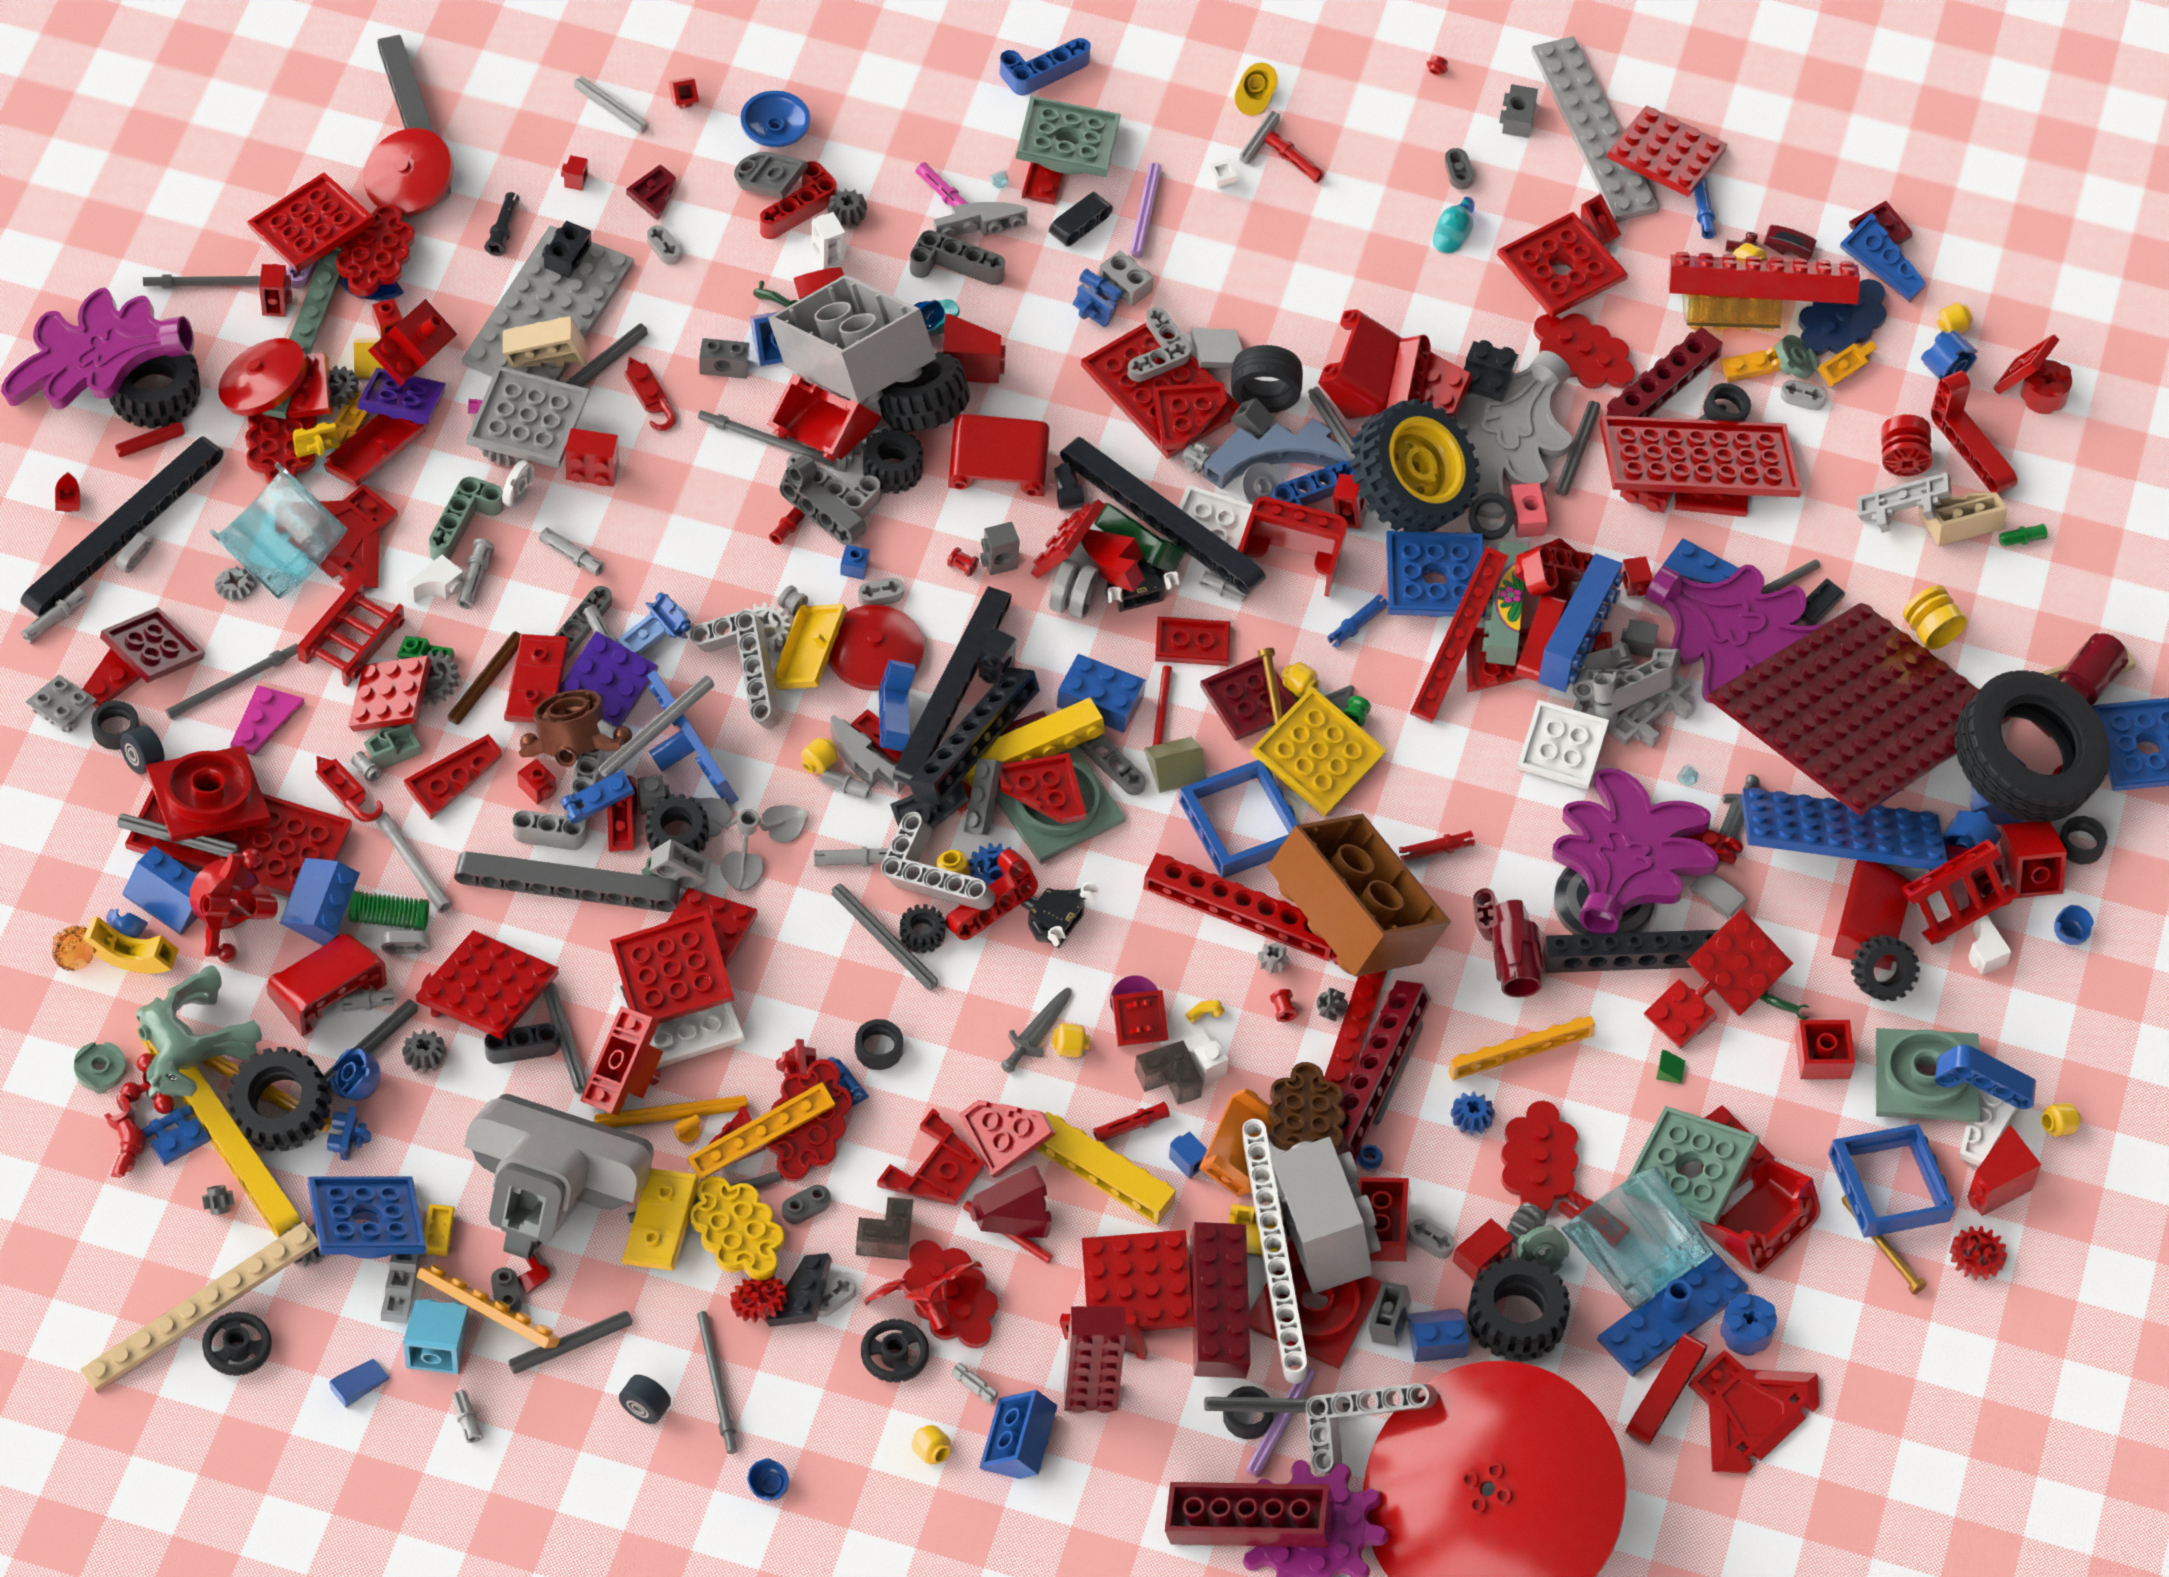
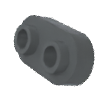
M1460 148L1449 149L1444 159L1449 181L1457 189H1467L1472 185L1474 176L1468 155Z
M813 1185L787 1198L782 1204L784 1220L791 1224H799L825 1211L830 1206L831 1195L829 1190L822 1185ZM819 1194L822 1197L815 1198L814 1195ZM798 1206L799 1208L794 1210L791 1207Z
M507 1267L495 1270L491 1276L494 1301L504 1302L511 1300L513 1302L508 1304L511 1306L509 1310L515 1313L521 1312L522 1301L517 1274L514 1270ZM502 1277H507V1278H509V1279L506 1280V1281H501V1280H500V1278H502Z

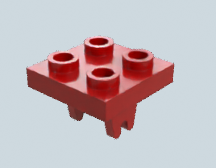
M1163 990L1111 996L1117 1047L1169 1041Z

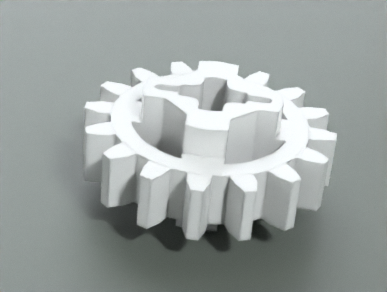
M763 602L762 607H758L756 603L753 604V610L745 608V610L753 612L763 621L767 644L770 650L775 651L776 644L782 647L783 640L787 639L791 629L789 616H784V609L782 608L777 611L776 604L769 608L766 602ZM752 621L747 624L746 628L752 624Z

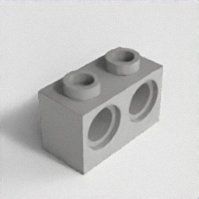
M1121 250L1100 265L1099 276L1101 278L1106 277L1108 282L1123 291L1122 299L1131 307L1152 292L1153 277L1150 272L1141 268L1131 256H1127Z
M670 839L653 850L650 871L662 878L677 881L684 890H687L688 887L695 889L708 881L711 860Z

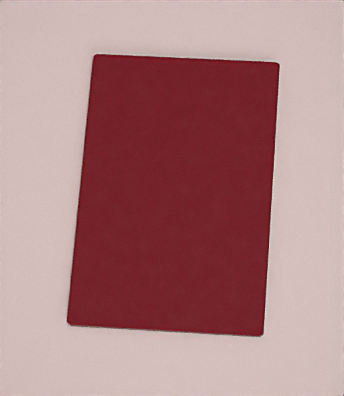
M1859 603L1709 693L1707 699L1855 813L1864 815L1957 754L1954 742L1957 719L1966 704L1980 689L1971 684L1966 677L1959 675L1951 669L1946 662L1939 660L1928 649L1911 639L1908 634L1895 627L1891 621L1876 613L1871 606ZM2010 718L2003 719L2001 725L2009 721Z

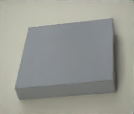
M1191 328L1190 337L1199 367L1232 369L1235 357L1239 352H1242L1237 331L1232 329Z

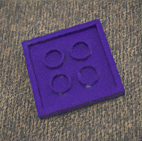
M376 368L358 401V409L365 410L371 414L388 415L393 419L411 420L416 424H429L445 392L446 383L411 376L405 383L399 386L386 370Z
M595 631L563 680L560 693L576 689L597 692L602 699L605 710L601 720L617 728L622 726L650 683L647 675L654 670L657 672L659 667L657 664Z

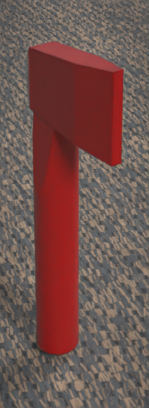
M535 1254L530 1260L525 1259L531 1270L517 1277L526 1294H529L550 1279L551 1275L548 1267L541 1265Z

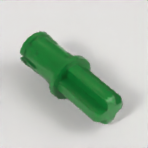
M2043 523L2026 528L2020 526L2017 530L2000 533L1999 543L2003 547L2020 543L2027 545L2030 541L2046 539L2048 534L2047 528Z

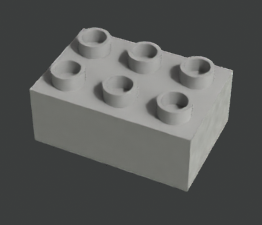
M848 275L838 278L768 318L786 368L861 405L879 400L883 396L882 389L894 382H908L916 379L922 373L921 367L936 359L920 308Z

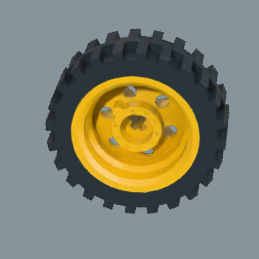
M1412 399L1409 402L1403 400L1390 406L1361 426L1362 430L1357 432L1354 437L1358 442L1351 446V453L1355 454V458L1350 460V468L1355 469L1356 475L1352 476L1354 484H1359L1361 491L1358 494L1360 498L1365 497L1369 503L1367 506L1369 511H1376L1379 514L1378 520L1382 523L1390 522L1391 529L1396 531L1404 528V531L1432 532L1465 513V510L1473 503L1471 498L1478 493L1475 483L1480 481V473H1476V467L1480 464L1479 459L1474 458L1472 452L1475 450L1474 444H1469L1465 437L1468 435L1465 428L1461 430L1457 426L1458 420L1454 416L1449 418L1445 415L1447 410L1441 406L1435 409L1433 408V403L1429 401L1420 404L1419 399Z

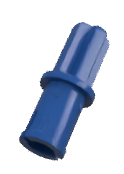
M1087 268L1081 273L1079 277L1080 282L1089 287L1094 286L1100 291V294L1115 302L1121 300L1123 291L1108 282L1106 277L1101 278Z

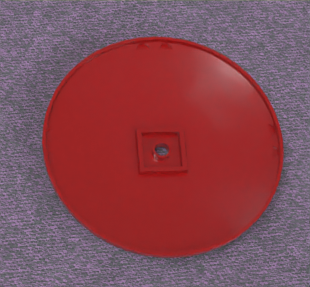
M1484 1361L1451 1369L1426 1382L1425 1384L1433 1386L1438 1394L1437 1401L1432 1407L1392 1413L1377 1436L1371 1450L1363 1483V1491L1374 1489L1381 1495V1503L1368 1513L1367 1520L1372 1525L1384 1527L1388 1532L1389 1538L1385 1544L1381 1546L1372 1545L1373 1552L1388 1577H1597L1612 1554L1621 1532L1627 1502V1480L1621 1449L1613 1430L1597 1406L1581 1390L1555 1373L1537 1366L1512 1361ZM1421 1389L1418 1393V1399L1421 1403L1426 1399L1424 1389ZM1489 1482L1494 1483V1493L1491 1496H1484L1482 1494L1483 1486Z

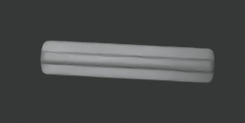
M1270 111L1239 154L1241 162L1249 164L1264 144L1268 133L1272 132L1280 121L1279 113Z

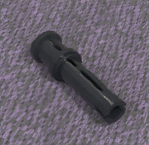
M514 192L506 193L497 222L490 228V238L484 245L486 252L493 256L504 254L506 250L505 243L511 235L509 228L520 201L519 195H516L515 200H513Z

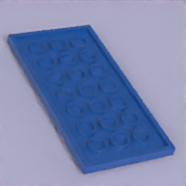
M1759 788L1742 789L1741 801L1748 845L1934 870L1948 862L1938 814L1930 811L1916 812L1902 807L1894 809L1879 804L1864 815H1858L1844 803L1833 798L1820 799L1806 794L1798 796L1787 794L1783 791H1763Z

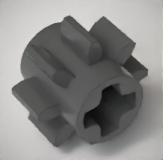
M1328 988V992L1321 993L1316 1003L1317 1008L1320 1010L1319 1016L1336 1021L1337 1016H1343L1348 1009V1002L1344 998L1346 994L1332 988Z
M215 1185L206 1188L207 1194L202 1195L204 1210L210 1209V1215L230 1212L229 1205L235 1204L233 1191H227L226 1185Z

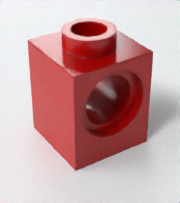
M1647 557L1623 559L1621 573L1624 574L1622 581L1627 597L1646 595L1653 580Z

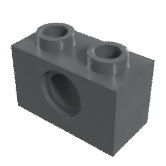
M1511 84L1510 92H1505L1502 106H1506V110H1501L1499 123L1503 124V134L1529 138L1538 94L1537 88Z
M702 338L699 374L747 379L750 362L749 342Z
M1012 521L984 528V538L981 539L983 553H980L982 566L987 567L990 575L1018 569L1020 540Z
M1382 1281L1369 1324L1372 1342L1398 1347L1411 1304L1408 1286Z

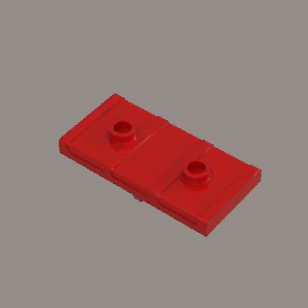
M378 414L325 457L327 461L323 464L325 471L357 488L369 476L383 467L385 463L404 450L412 441L426 432L425 426L423 424H416L411 420L393 419L388 415Z
M520 634L507 706L504 712L505 721L535 723L533 717L534 709L540 702L560 693L570 643L568 637Z

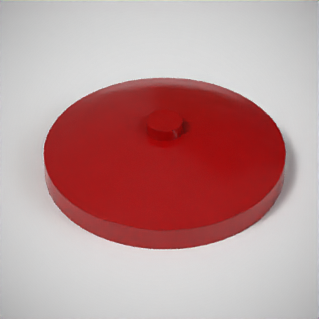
M408 128L397 131L383 139L371 152L364 168L363 182L365 191L377 207L385 204L397 206L401 210L403 217L423 213L438 203L450 187L454 175L453 156L447 144L432 131L422 128Z
M287 338L265 340L248 348L237 356L224 371L218 386V395L221 402L228 411L240 416L257 415L275 408L288 399L303 382L308 370L307 355L297 342Z
M884 605L856 607L846 612L830 652L828 663L832 671L845 683L863 690L879 691L889 660L914 664L915 675L923 660V635L915 621L898 609Z

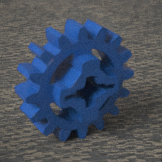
M989 843L987 849L979 846V853L972 852L971 859H968L971 877L981 879L989 886L1003 876L997 863L1000 853L1004 851L1002 843H999L997 847H993L992 843Z

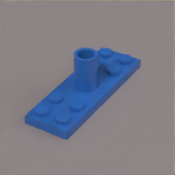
M656 670L647 675L652 683L648 687L662 709L665 710L675 700ZM682 714L672 723L674 727L679 724L682 730L648 752L661 772L696 751L699 756L695 760L721 800L727 798L731 805L734 804L739 798L685 715Z
M1713 1250L1599 1334L1597 1341L1633 1377L1675 1346L1683 1333L1691 1334L1726 1308L1729 1302L1738 1294L1746 1293L1749 1286Z

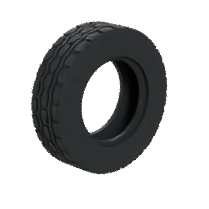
M2028 670L2001 673V675L1995 676L1984 684L1966 704L1957 719L1954 742L1955 751H1957L1956 755L1963 773L1979 795L1981 794L1992 806L1997 807V809L2008 815H2012V817L2032 822H2051L2063 819L2079 809L2100 787L2107 775L2110 749L2107 734L2100 718H2098L2095 710L2081 694L2065 682H2061L2050 675ZM2012 717L2023 718L2045 729L2060 749L2063 762L2062 773L2056 775L2040 774L2020 764L2011 755L2004 743L2001 731L2002 720Z

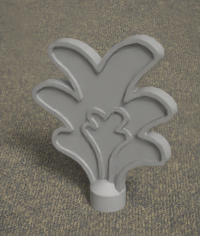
M1541 351L1527 369L1514 373L1502 402L1467 391L1456 419L1458 420L1457 426L1461 430L1465 428L1468 435L1465 437L1469 444L1473 443L1475 446V450L1472 451L1474 458L1479 459L1480 465L1476 467V473H1480V481L1475 483L1478 493L1471 498L1473 502L1480 495L1487 493H1498L1504 496L1503 474L1514 485L1540 483V488H1545L1548 484L1549 473L1539 453L1548 457H1560L1570 451L1572 436L1555 420L1550 408L1552 397L1571 374L1568 364L1557 354L1550 351ZM1487 503L1480 507L1477 514L1485 518L1497 519L1502 517L1505 511L1496 503Z

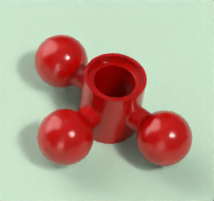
M144 1053L137 1060V1067L143 1073V1083L138 1085L134 1082H128L121 1088L120 1094L126 1097L130 1103L139 1100L141 1093L146 1092L149 1098L148 1091L151 1084L147 1081L146 1071L155 1057L151 1053ZM158 1092L150 1098L154 1100V1108L160 1114H168L174 1108V1099L170 1095H163Z

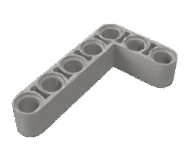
M742 610L695 625L690 631V640L702 651L712 652L738 644L751 718L764 728L775 727L780 720V713L763 621L753 612ZM752 621V624L746 628L747 624ZM730 627L729 632L724 635L725 630ZM707 635L706 639L701 642L702 638ZM756 643L755 648L750 650L751 646ZM760 665L759 670L754 673L755 668ZM764 688L763 693L758 696L759 691ZM768 711L767 715L762 718L763 713Z
M595 748L591 751L596 752L589 751L580 754L577 759L569 795H574L599 782L601 774L598 768L604 762V750ZM584 803L577 805L578 809L585 807ZM521 810L512 817L513 836L522 843L578 850L585 843L591 816L572 824L568 818L569 813L567 810H565L564 816Z
M907 813L901 820L882 862L881 872L894 886L980 910L989 909L994 904L996 897L983 880L919 863V859L931 835V827L919 813Z
M1415 1383L1311 1397L1306 1403V1418L1312 1467L1319 1473H1331L1337 1464L1342 1463L1338 1419L1429 1408L1437 1401L1438 1394L1436 1389L1430 1384ZM1421 1389H1424L1426 1399L1421 1403L1418 1399V1393ZM1396 1392L1401 1396V1401L1397 1406L1393 1403V1396ZM1371 1395L1376 1400L1372 1409L1368 1406V1398ZM1346 1398L1350 1401V1408L1347 1412L1343 1409V1401ZM1321 1401L1325 1404V1411L1322 1415L1318 1412V1404ZM1323 1428H1326L1328 1432V1437L1325 1441L1320 1437V1432ZM1328 1454L1331 1462L1329 1467L1326 1468L1323 1464V1458Z

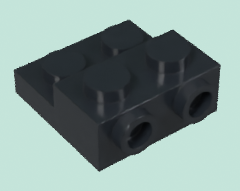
M1487 340L1473 341L1464 370L1469 372L1473 378L1467 391L1502 402L1517 368L1519 354H1516L1510 347H1503L1502 349L1493 347Z

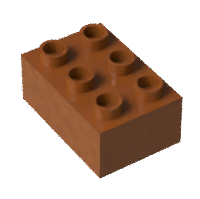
M1363 813L1295 825L1267 867L1279 882L1278 887L1281 894L1288 900L1296 903L1308 918L1307 924L1309 929L1328 943L1337 955V963L1340 968L1354 977L1422 963L1451 923L1449 918Z

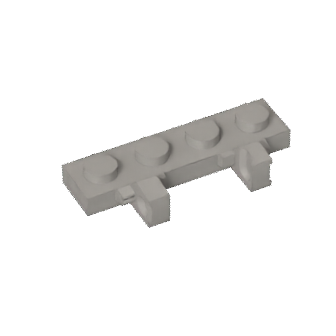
M1946 472L1857 497L1858 517L1861 521L1872 519L1874 522H1877V526L1881 529L1882 533L1891 531L1889 527L1891 524L1890 517L1895 515L1894 512L1918 506L1919 509L1924 508L1922 513L1927 521L1935 519V505H1939L1941 499L1952 497L1951 477Z
M1677 673L1674 685L1671 688L1630 706L1619 716L1615 724L1608 726L1607 732L1625 746L1635 738L1637 741L1642 740L1652 748L1659 742L1660 733L1652 728V723L1665 711L1671 712L1673 710L1676 715L1684 720L1691 715L1692 705L1686 701L1687 698L1684 696L1691 690V683Z

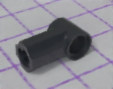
M1061 463L1058 467L1054 468L1059 510L1081 508L1084 506V493L1082 486L1078 484L1075 467L1069 463Z

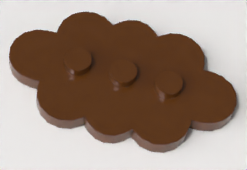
M1301 1062L1296 1064L1292 1068L1290 1078H1280L1271 1086L1270 1099L1272 1104L1269 1106L1268 1120L1273 1125L1271 1126L1269 1137L1271 1143L1280 1150L1288 1151L1300 1142H1315L1327 1137L1331 1138L1336 1152L1342 1146L1344 1136L1341 1128L1346 1117L1345 1112L1341 1108L1344 1097L1343 1091L1337 1084L1324 1081L1323 1071L1314 1063Z

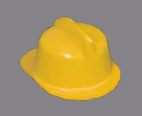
M1263 62L1255 63L1249 66L1243 73L1236 88L1234 99L1236 107L1244 115H1258L1267 107L1278 83V75L1271 65Z

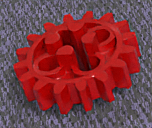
M1969 1226L1968 1232L1963 1229L1960 1230L1959 1235L1954 1237L1949 1251L1952 1254L1950 1261L1953 1263L1957 1262L1956 1271L1963 1269L1965 1271L1964 1277L1972 1274L1973 1279L1976 1281L1978 1276L1988 1280L1989 1273L1996 1277L1998 1271L2003 1269L2007 1258V1253H2005L2006 1244H1999L2001 1236L1993 1237V1230L1990 1229L1986 1233L1983 1226H1980L1978 1231H1975L1973 1226ZM1976 1242L1978 1243V1249H1977V1250H1975Z
M775 1275L766 1280L751 1278V1280L747 1281L742 1279L743 1285H735V1292L730 1293L732 1299L730 1303L736 1317L742 1316L745 1322L749 1318H752L753 1323H756L758 1318L767 1321V1316L776 1317L775 1311H783V1304L788 1303L786 1286L783 1285L781 1278L776 1280Z

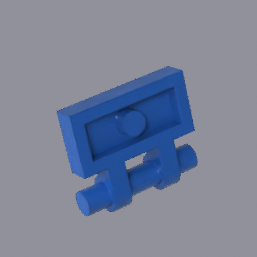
M189 1105L180 1109L178 1107L174 1108L169 1115L159 1120L156 1118L150 1121V1125L142 1129L145 1133V1138L153 1134L157 1136V1139L150 1143L164 1166L210 1142L209 1135L197 1118L188 1122L184 1119L192 1114ZM176 1123L177 1128L168 1133L165 1132L164 1129Z

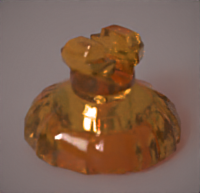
M73 925L63 929L60 933L58 931L53 936L52 957L58 967L73 972L87 967L91 963L96 949L83 940L87 927Z

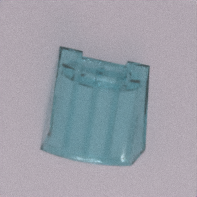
M277 462L275 467L279 473L263 492L220 533L213 529L209 533L279 600L298 586L324 561L348 529Z
M1657 1166L1640 1171L1621 1183L1561 1228L1633 1311H1636L1654 1298L1655 1294L1667 1287L1669 1282L1678 1279L1684 1273L1697 1267L1714 1254V1251Z

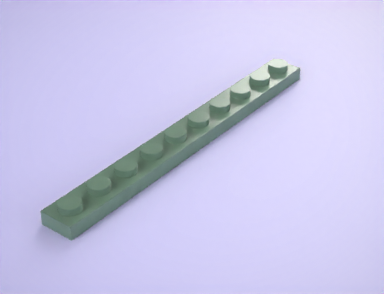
M341 246L320 258L289 338L297 342L306 355L311 354L341 277L336 270V258L342 253ZM292 395L280 405L262 414L286 419Z

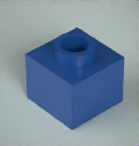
M846 545L840 564V575L864 580L870 561V549Z

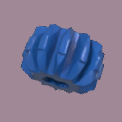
M1475 1091L1471 1093V1096L1463 1092L1460 1099L1456 1098L1454 1100L1450 1115L1453 1118L1454 1126H1460L1461 1133L1469 1130L1471 1136L1475 1131L1482 1135L1485 1128L1491 1127L1495 1111L1492 1109V1100L1485 1101V1094L1478 1097Z

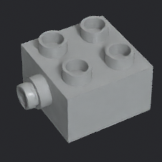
M1327 1137L1315 1142H1300L1288 1151L1270 1156L1280 1208L1312 1293L1315 1294L1372 1275L1369 1254L1380 1251L1381 1247L1374 1225H1376L1375 1215L1368 1196L1361 1195L1357 1184L1360 1179L1350 1151L1337 1155L1331 1138Z

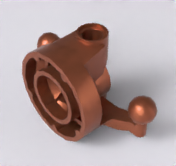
M580 689L565 691L550 696L540 702L534 709L533 717L538 737L533 733L524 734L520 739L521 749L519 755L524 758L534 757L544 752L555 757L556 762L560 766L572 767L580 754L595 748L605 751H618L622 745H625L632 739V731L627 726H619L613 732V739L600 734L597 723L603 718L605 710L599 694L591 690Z

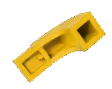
M98 916L90 919L83 939L96 949L95 956L115 967L144 974H156L172 970L179 948L161 935L150 939H136L121 934Z

